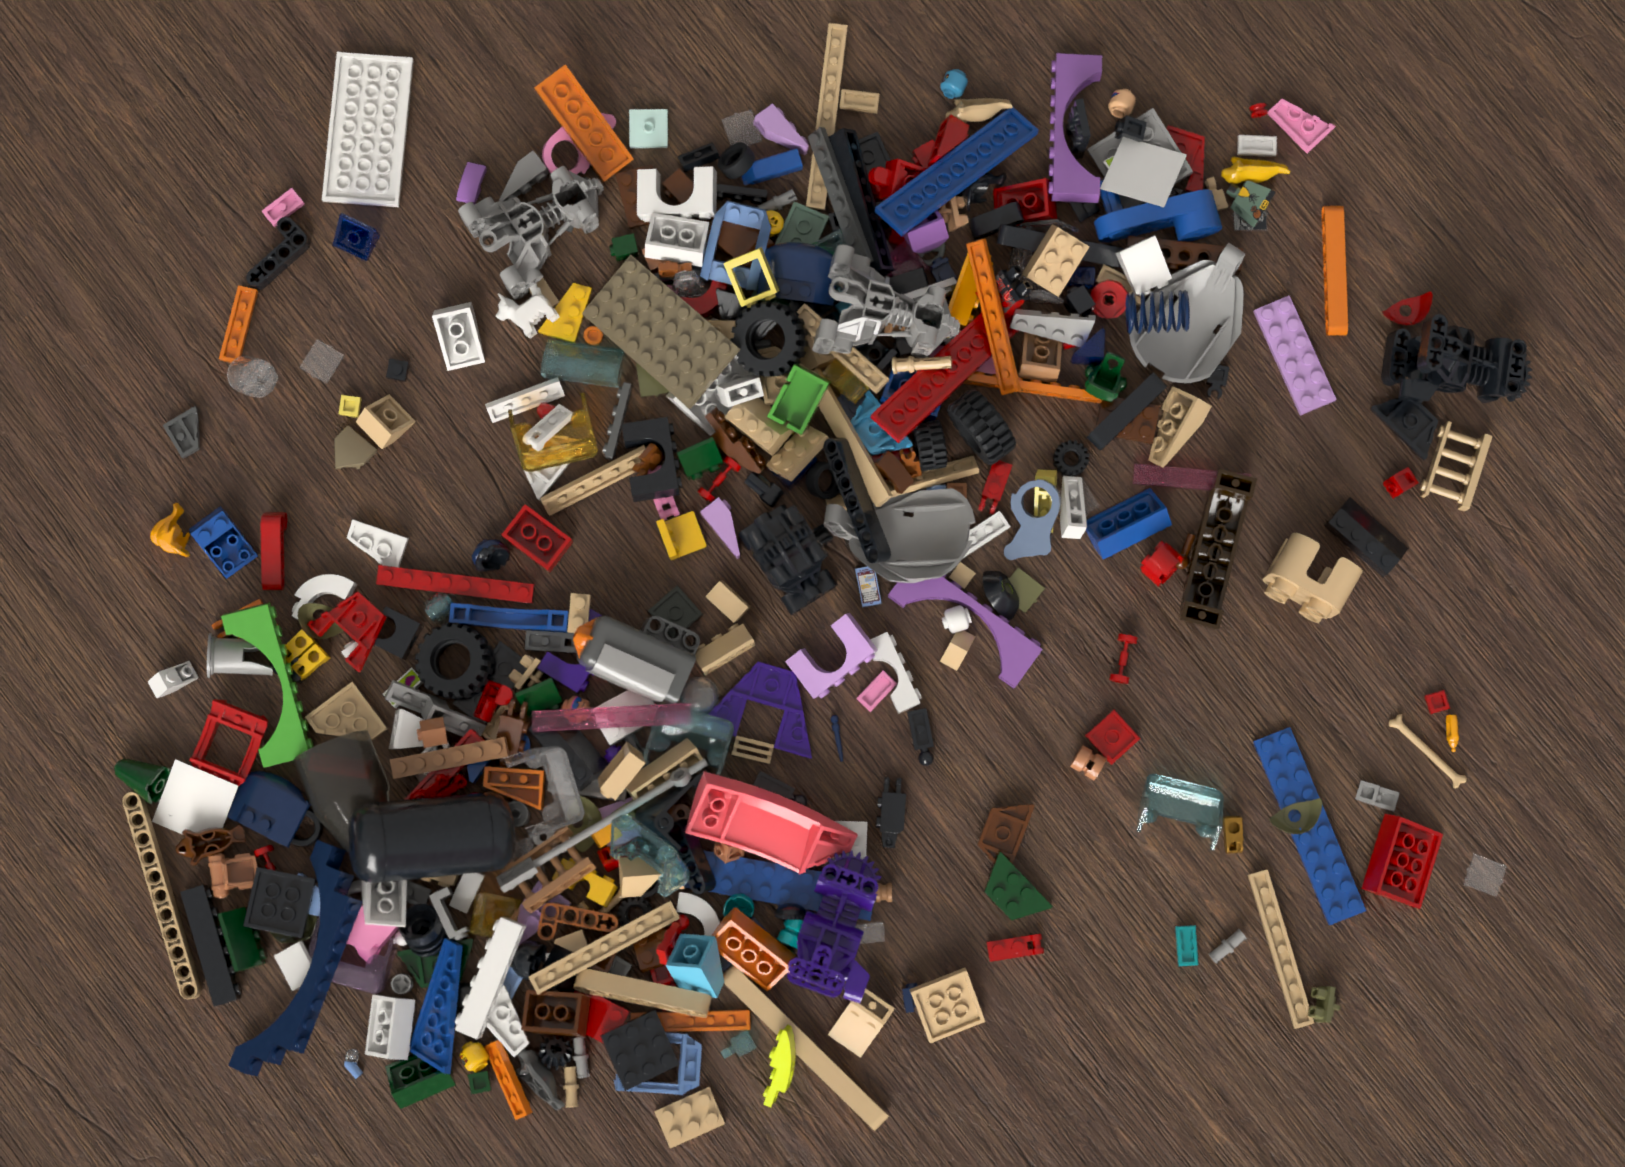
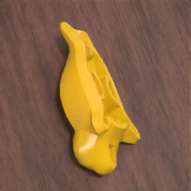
M1232 157L1231 162L1233 165L1223 169L1221 176L1230 184H1238L1242 181L1260 183L1278 173L1289 174L1290 170L1285 164Z

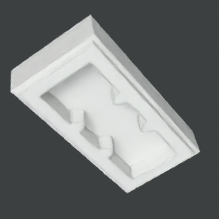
M1238 135L1237 155L1276 156L1277 136Z

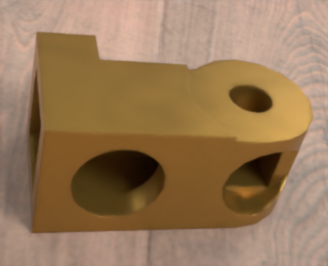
M1221 817L1226 854L1242 853V817Z

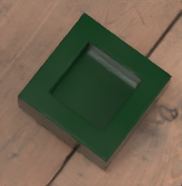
M489 1071L468 1074L471 1094L492 1090Z

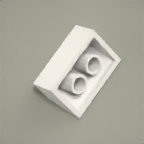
M652 213L645 242V257L682 264L691 263V265L702 267L709 222Z
M372 995L365 1055L385 1059L408 1060L413 1014L415 1011L414 999Z

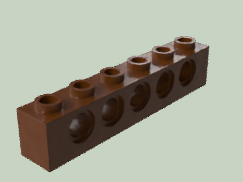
M1128 236L1126 248L1146 239V237ZM1157 239L1161 251L1169 255L1165 262L1170 271L1184 269L1199 262L1198 256H1204L1207 260L1217 263V259L1226 247ZM1179 254H1185L1188 260L1182 261L1179 258ZM1242 263L1235 272V276L1239 275V273L1241 272Z

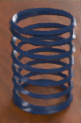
M1181 290L1178 291L1177 326L1174 315L1173 292L1169 291L1168 326L1165 318L1163 292H1159L1160 307L1159 323L1157 326L1154 292L1151 291L1149 327L1147 324L1144 292H1141L1139 326L1135 293L1132 292L1130 294L1128 292L1126 294L1127 332L1131 334L1135 326L1136 332L1140 334L1143 329V323L1148 334L1151 332L1152 326L1159 333L1162 324L1167 333L1170 331L1171 325L1174 331L1178 332L1181 324L1183 330L1187 332L1190 324L1188 292L1186 290L1183 293Z

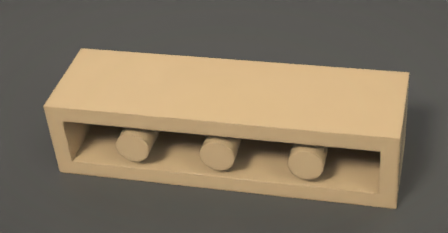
M686 738L641 769L627 785L626 789L633 800L669 780L670 775L676 769L681 767L689 768L703 758L694 744Z

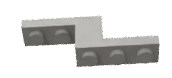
M392 680L384 696L385 700L421 713L424 720L443 717L445 730L462 737L470 729H474L481 736L486 727L485 722L450 709L446 700Z

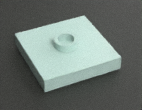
M629 110V147L668 148V110Z

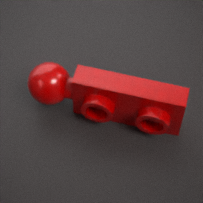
M678 915L680 919L671 924L670 928L665 932L662 943L658 944L657 955H659L660 964H667L679 935L682 934V930L688 928L690 921L686 915Z

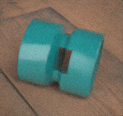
M785 919V929H781L777 940L798 949L797 937L803 920Z

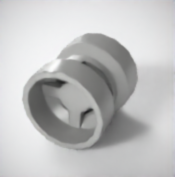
M398 974L391 981L393 991L398 994L408 993L414 986V981L408 974Z

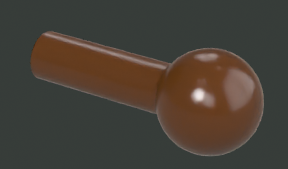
M1188 533L1180 554L1185 559L1182 563L1178 562L1176 564L1178 569H1184L1189 564L1187 556L1195 539V535Z

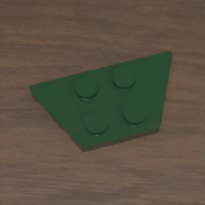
M999 851L984 892L1011 921L1053 907Z
M474 938L455 941L462 945L459 981H462ZM411 949L398 951L397 955L415 977L421 988L429 987L440 952L429 957H420L414 954Z

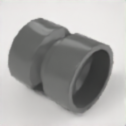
M519 801L508 803L513 814L514 826L520 828L528 824L531 819L530 808Z

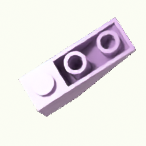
M772 103L755 116L753 124L766 139L791 150L797 148L800 154H807L809 148L808 141L797 133L794 124L786 120L780 108H776Z

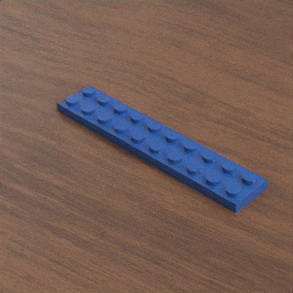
M1015 108L1007 109L876 206L875 213L902 237L1035 137L1039 130Z
M1290 727L1253 741L1281 810L1294 803L1319 798ZM1322 805V810L1315 826L1308 832L1291 834L1326 921L1328 925H1332L1365 912L1366 908ZM1293 809L1289 812L1288 817L1292 822H1297L1300 820L1301 814L1298 810Z
M704 851L716 880L715 888L708 892L729 896L743 893L752 900L779 905L796 903L807 910L818 911L823 895L815 893L814 890L819 875L822 874L821 871L806 869V872L799 875L797 872L780 864L743 857L724 863L713 852ZM682 869L684 887L691 889ZM832 874L826 875L828 879L835 878ZM848 881L846 885L850 886L852 882ZM868 887L863 888L867 893L872 892ZM861 909L858 919L870 921L872 910L868 912Z

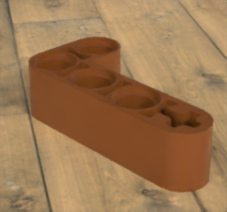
M549 902L542 908L538 935L543 940L552 939L556 935L558 923L612 932L618 927L619 920L612 913ZM548 906L556 908L557 913L555 916L550 917L546 914ZM569 909L574 910L576 913V918L573 921L568 920L565 916L566 911ZM591 913L595 916L596 921L594 924H587L585 922L586 914ZM599 915H603L601 920H608L611 917L615 925L607 928L606 923H600L601 927L597 926L600 919ZM548 925L552 928L551 936L543 935V926Z

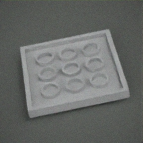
M1154 108L1136 118L1147 122L1144 139L1141 142L1181 153ZM1116 131L1087 149L1104 177L1108 170L1104 166L1103 161L1116 154L1123 138H1115ZM1186 159L1174 185L1193 174V170ZM1119 194L1121 205L1124 209L1146 203Z

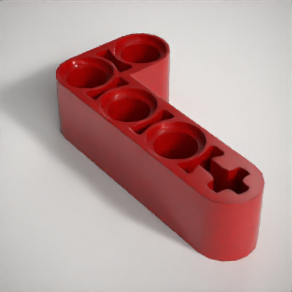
M265 512L261 516V577L263 590H284V531L287 529L288 521L286 512Z

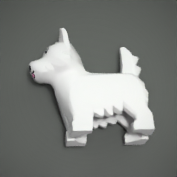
M537 283L529 287L532 297L521 305L498 293L501 301L498 304L499 311L496 317L501 321L506 319L512 320L513 323L523 329L524 334L528 338H532L537 334L534 325L538 324L541 321L540 318H544V315L552 323L560 318L550 301L541 294L540 287L537 288Z

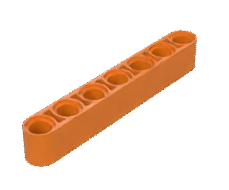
M1323 206L1322 244L1326 335H1347L1348 306L1343 206Z

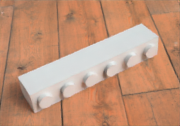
M500 917V920H496L493 926L494 935L488 939L485 949H487L485 957L482 956L478 963L479 972L471 980V992L465 996L462 1003L464 1009L455 1020L457 1025L456 1031L475 1039L482 1037L526 925L507 917Z

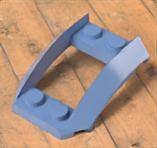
M727 201L715 213L700 276L706 280L710 279L732 285L723 264L725 262L714 259L723 221L760 229L755 249L762 247L764 254L772 227L765 209ZM758 258L752 260L751 268L740 265L733 268L740 287L746 288V290L757 289L761 271Z
M665 1032L670 1043L680 1044L678 1083L645 1081L627 1091L683 1095L690 1089L699 1086L702 1045L687 1034ZM616 1073V1080H614L616 1091H624Z

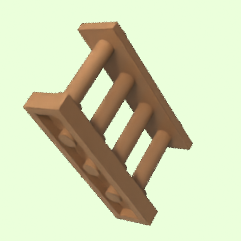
M568 826L557 829L553 836L517 861L510 862L501 872L507 871L529 857L535 860L561 842L567 841L574 833ZM574 846L570 847L567 851L575 861L574 867L566 870L558 857L555 856L550 861L559 873L558 878L554 881H549L539 866L537 867L538 873L535 875L542 884L541 890L533 893L525 881L518 884L526 896L522 905L530 914L596 869L594 863L588 857L582 858Z

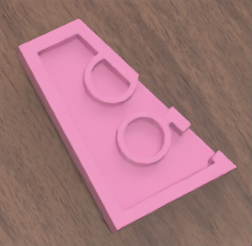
M1281 99L1268 111V115L1307 154L1336 127L1330 123H1325L1315 115L1312 116L1304 112L1301 108L1284 99Z

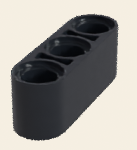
M1012 202L968 220L973 239L979 240L998 233L1000 224L1016 226L1025 220L1019 202Z

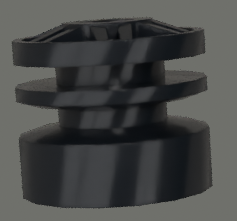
M417 904L406 910V926L398 927L400 934L412 952L420 957H429L437 954L441 950L444 938H449L436 910L428 904Z

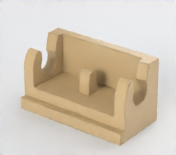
M723 580L719 581L706 595V598L733 623L738 621L751 608Z

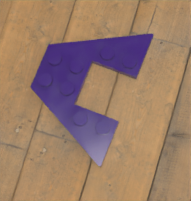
M757 662L698 725L736 737L747 700L784 710L774 744L775 749L809 759L812 758L796 675L792 671L762 662Z

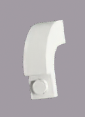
M334 574L316 576L305 582L295 593V596L301 600L300 602L297 601L293 606L292 616L298 619V609L303 604L313 603L322 595L332 594L345 600L352 596L357 584L343 576Z
M679 892L676 912L687 913L697 917L703 924L704 936H711L720 924L715 910L704 899L693 894Z

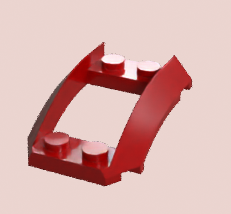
M214 699L198 744L189 761L192 767L240 786L245 782L255 761L266 731L268 719L264 714L262 716L256 715L227 703V700ZM220 723L252 736L238 773L204 760Z

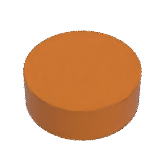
M590 326L584 331V340L590 346H597L603 340V333L596 326Z

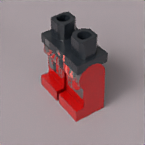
M1012 266L1008 270H1001L995 276L1005 321L1015 312V309H1018L1024 301L1030 298L1028 293L1033 288L1027 280L1020 282L1018 279L1023 274L1019 266Z

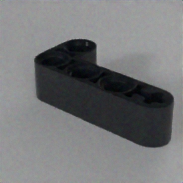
M282 217L277 222V229L285 240L247 273L246 280L253 289H264L309 249L310 240L291 218ZM291 224L290 230L283 231L285 225ZM304 238V242L301 245H296L297 239ZM287 250L290 251V254H289L288 257H286V258H282V257H281V255H282V253H283L284 251H287ZM275 263L273 270H267L269 264ZM254 278H259V282H256Z
M684 818L674 821V826L668 835L682 847L677 853V857L692 891L695 894H702L713 890L716 886V880L697 836L685 833L688 819ZM653 839L654 843H655L657 846H660V845Z

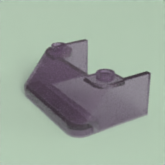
M320 917L317 918L309 946L311 959L317 944ZM390 938L385 956H371L365 968L340 961L332 983L372 994L382 992L385 989L398 945L397 938Z

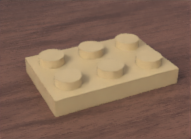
M808 425L804 434L800 435L796 432L777 454L771 458L766 466L771 471L792 482L823 448L824 442L829 437Z
M710 1086L654 1111L670 1148L725 1124Z

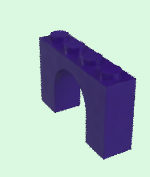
M590 609L589 621L595 617L602 616ZM549 652L546 653L537 668L577 694L581 691L584 692L590 683L587 680L591 673L585 671L586 667L581 664H568Z

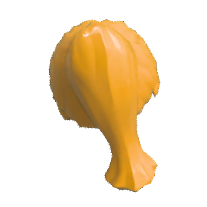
M174 503L171 515L155 524L151 530L150 538L155 545L160 546L168 553L189 557L190 553L185 547L189 541L190 533H187L183 538L182 529L177 524V520L184 513V509L179 503Z

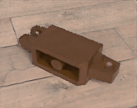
M511 699L509 709L501 714L496 737H506L509 756L500 758V766L512 768L516 757L521 752H524L526 746L524 735L528 733L530 723L527 722L529 716L527 715L528 703L523 702L521 711L518 713L515 712L517 700Z

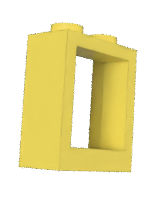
M762 247L723 263L741 307L747 305V308H750L751 305L758 303L760 299L764 298L767 301L776 297L775 293L779 291V288ZM758 258L770 290L745 299L733 268Z

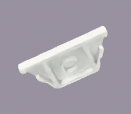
M554 435L544 444L542 450L537 451L531 448L521 460L522 468L539 501L586 444L584 440Z

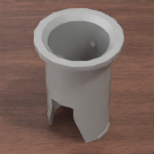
M209 633L207 678H210L214 673L273 676V667L252 661H244V652L260 651L246 640L216 638L213 636V633Z

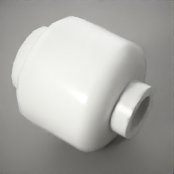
M961 605L946 609L944 612L945 617L941 618L944 628H949L951 633L966 630L969 628V623H972L968 609H964Z

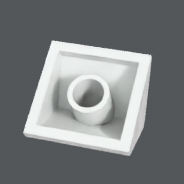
M302 941L274 955L292 991L300 989L312 961Z

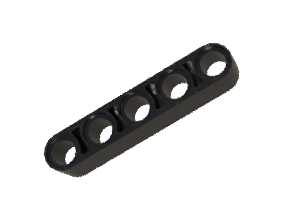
M1153 372L1087 438L1101 451L1160 395L1167 385Z

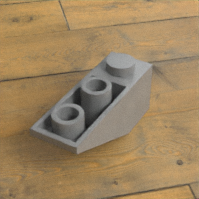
M531 151L517 162L499 201L513 200V198L518 197L520 194H526L531 190L532 185L537 182L540 183L547 178V174H549L548 169L534 151Z

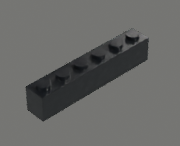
M200 885L180 892L213 1006L216 1007L241 999L242 989L240 984L236 983L234 977L236 972L229 960L230 954L227 944L225 945L224 934L217 919L219 911L212 902L214 897L211 887L208 888V885Z

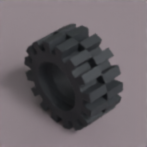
M1068 440L1061 443L1053 456L1054 467L1063 476H1078V474L1085 470L1089 462L1087 448H1084L1082 443L1079 444L1075 440L1074 442ZM1070 451L1078 455V463L1073 466L1067 465L1064 462L1065 453Z
M629 897L624 900L617 912L621 926L631 922L628 917L630 908L634 906L640 907L644 915L653 910L652 905L642 897Z

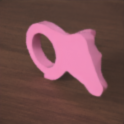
M601 113L613 129L616 125L614 116ZM561 127L544 144L542 151L543 164L550 173L556 170L557 167L554 165L551 157L552 149L559 141H568L576 147L579 156L577 164L569 171L576 175L580 172L585 174L590 164L564 128Z

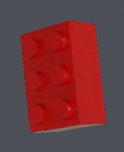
M526 504L501 534L505 540L549 573L573 544V540Z

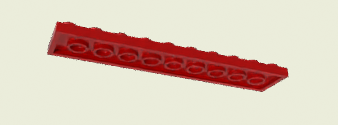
M982 312L934 356H951L952 368L917 371L871 414L870 418L897 443H900L992 357ZM1013 314L1005 321L1009 340L1019 331L1009 328Z

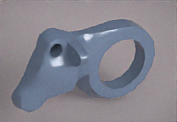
M1037 479L1021 486L1016 494L1012 493L1011 509L1021 527L1012 542L1005 546L1004 556L1007 559L1014 560L1021 557L1047 555L1051 551L1052 535L1050 533L1061 506L1059 491L1052 483ZM1030 488H1043L1051 496V509L1045 516H1033L1025 509L1023 503L1024 495Z

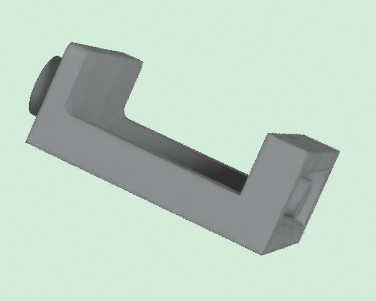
M446 887L429 895L449 939L460 941L469 936L468 932L471 929L470 927L457 929L444 902L445 899L453 896L454 893L452 888Z

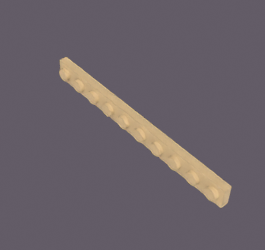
M829 23L816 122V130L819 127H825L828 137L835 133L848 25ZM812 154L806 207L825 211L827 189L815 156Z

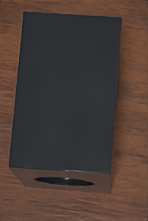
M876 338L873 344L868 345V343L853 346L884 374L892 367V357L897 358L898 352L896 350L886 348ZM877 352L880 356L878 359H871L869 354Z
M385 606L383 614L394 620L396 625L395 633L388 639H379L377 637L374 645L406 661L424 626Z

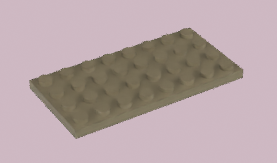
M632 255L626 259L582 312L583 316L689 409L694 406L741 350Z

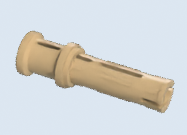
M909 356L908 358L898 359L892 357L893 374L907 371L913 373L915 370L952 368L951 356L926 358Z

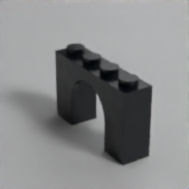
M919 268L891 277L889 285L893 291L899 294H906L929 286L925 269ZM895 337L896 342H893L894 349L900 353V356L911 354L912 347L908 345L906 338Z
M668 417L622 424L626 449L643 445L648 446L652 443L665 454L664 464L658 471L648 475L629 477L633 502L680 495L679 488L683 487L681 476L677 477L676 470H680L678 458L674 459V453L677 452L676 442L671 440V435H674L673 423H669Z

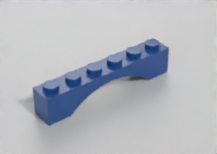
M451 603L449 623L451 625L453 623H460L474 627L568 633L569 611L508 609Z

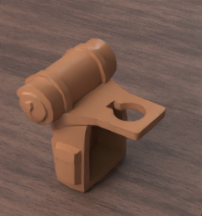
M222 853L208 856L213 897L225 898L230 894L229 890L234 888L239 890L252 888L257 868L255 855L242 853L236 854L234 858L230 859L225 858V854Z

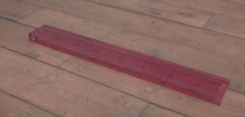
M690 703L532 711L533 732L691 724Z

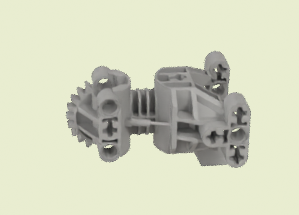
M561 166L550 175L553 186L552 193L536 198V200L528 203L520 202L517 197L513 198V200L495 203L492 197H487L475 205L473 202H468L459 208L458 213L473 238L479 237V242L485 251H496L510 242L507 255L513 265L504 269L500 273V277L515 301L526 296L529 292L528 288L543 278L540 269L547 257L552 255L549 246L570 225L577 229L582 228L585 234L594 231L599 226L598 196L602 194L604 186L598 178L586 180L567 170L565 166ZM577 193H580L584 199L573 206L566 205V202ZM553 200L552 204L547 203V207L541 206V211H538L531 205ZM563 220L565 223L549 241L548 228L552 227L554 229V225L556 223L560 225V221ZM492 238L494 242L491 245H485V240Z
M837 246L832 257L828 275L832 279L829 294L835 300L851 303L852 305L842 310L839 323L830 319H822L820 321L812 348L814 352L829 354L830 351L850 354L852 346L868 343V345L873 344L877 336L905 337L908 345L912 347L911 355L917 358H926L946 337L952 338V336L956 337L959 334L960 323L959 320H955V317H951L945 298V289L931 286L919 301H915L902 293L899 294L893 291L889 285L890 278L887 276L884 278L875 269L870 267V258L854 254V248L850 246ZM834 286H841L843 288V291L837 292L834 289ZM895 295L908 304L905 307H902L900 302L898 305H895ZM921 319L935 320L936 326L932 327L923 324L924 322ZM889 323L892 324V328L895 325H898V329L905 327L904 331L881 333L883 328L888 326Z

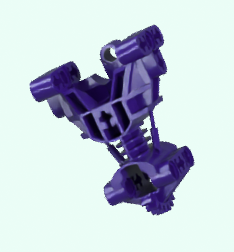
M851 850L849 856H846L845 851H842V857L835 853L834 861L831 858L827 859L829 864L823 868L814 890L815 893L823 895L817 914L810 911L806 912L797 937L798 958H793L789 962L787 978L794 985L831 998L838 997L845 984L843 998L860 1004L870 975L855 960L864 931L855 928L861 909L871 912L878 890V883L876 881L880 880L881 876H875V873L879 870L878 868H871L874 861L867 863L868 856L861 859V852L857 856H853V851ZM832 874L835 878L828 879L826 875ZM848 881L852 882L850 886L846 885ZM868 887L872 892L867 893L863 888ZM821 958H824L823 966L818 965ZM813 970H816V971L819 970L822 974H820L819 972H812V971H813ZM817 976L819 980H813L811 977Z

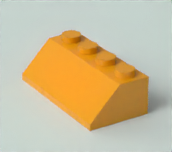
M968 253L948 306L951 317L959 320L961 330L973 320L972 310L973 308L977 309L980 302L975 293L977 288Z

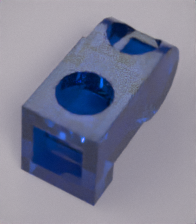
M1077 267L1066 286L1081 287L1084 285L1086 289H1093L1095 285V268Z

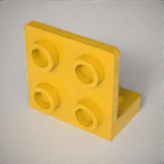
M693 511L664 521V519L656 521L670 560L707 547Z

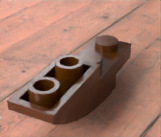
M716 407L705 416L715 430L710 437H713L715 443L725 454L741 466L758 474L767 467L764 457L758 454L753 442L746 435L738 438L736 430L728 424L722 411H719Z

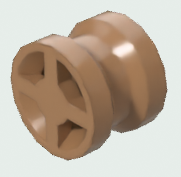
M878 883L876 902H881L882 900L892 902V883H887L886 885Z

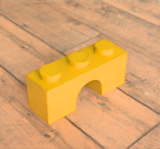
M563 858L561 861L566 870L575 866V861L572 858L569 860ZM557 870L552 877L553 881L558 878L559 873ZM593 870L579 881H589L590 890L586 897L607 908L618 887L613 884L615 880L606 875L601 878L596 875L597 871ZM577 881L576 883H574L573 885H571L568 889H570V890L573 891L575 885H576L579 881Z

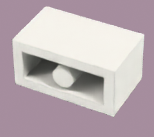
M752 374L716 386L721 404L727 407L764 396L760 378Z

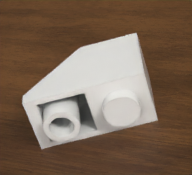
M190 661L159 671L148 683L156 698H160L198 679V676Z

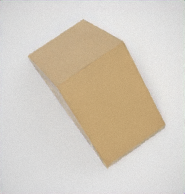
M964 630L955 633L940 662L957 671L975 636Z
M584 929L554 941L555 944L572 952L589 944Z

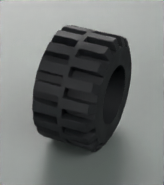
M938 419L921 422L913 430L915 450L921 470L928 471L945 468L948 459L941 423Z

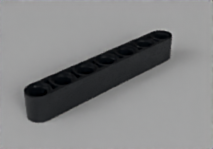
M1000 224L996 243L1036 251L1046 233ZM1078 239L1089 246L1082 260L1122 268L1115 253L1125 248Z
M829 438L824 442V452L864 555L870 563L886 562L891 557V550L849 442L845 438Z

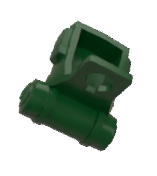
M1107 352L1100 365L1092 363L1088 365L1085 369V376L1087 377L1085 391L1101 400L1112 402L1113 399H1116L1119 392H1122L1127 387V378L1121 376V368L1125 358ZM1115 359L1118 365L1111 368L1109 367L1108 360Z

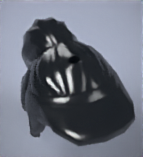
M987 172L964 189L961 194L964 197L967 211H971V204L986 202V198L980 197L984 195L990 184L1003 185L1007 178L1006 173L1003 172L1001 175L994 176Z

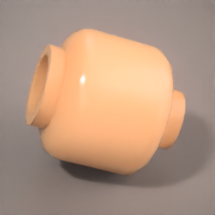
M1128 89L1116 90L1111 96L1108 108L1111 114L1117 118L1129 116L1136 103V98Z

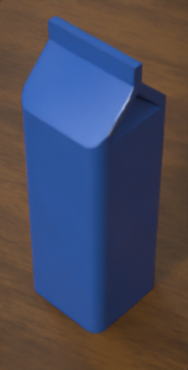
M798 149L754 161L752 167L741 176L744 186L803 170Z

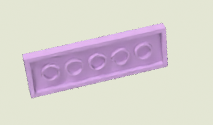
M1290 296L1255 309L1253 313L1299 415L1301 416L1336 401L1337 399Z

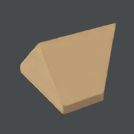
M639 856L618 858L621 898L642 896L662 875V873Z

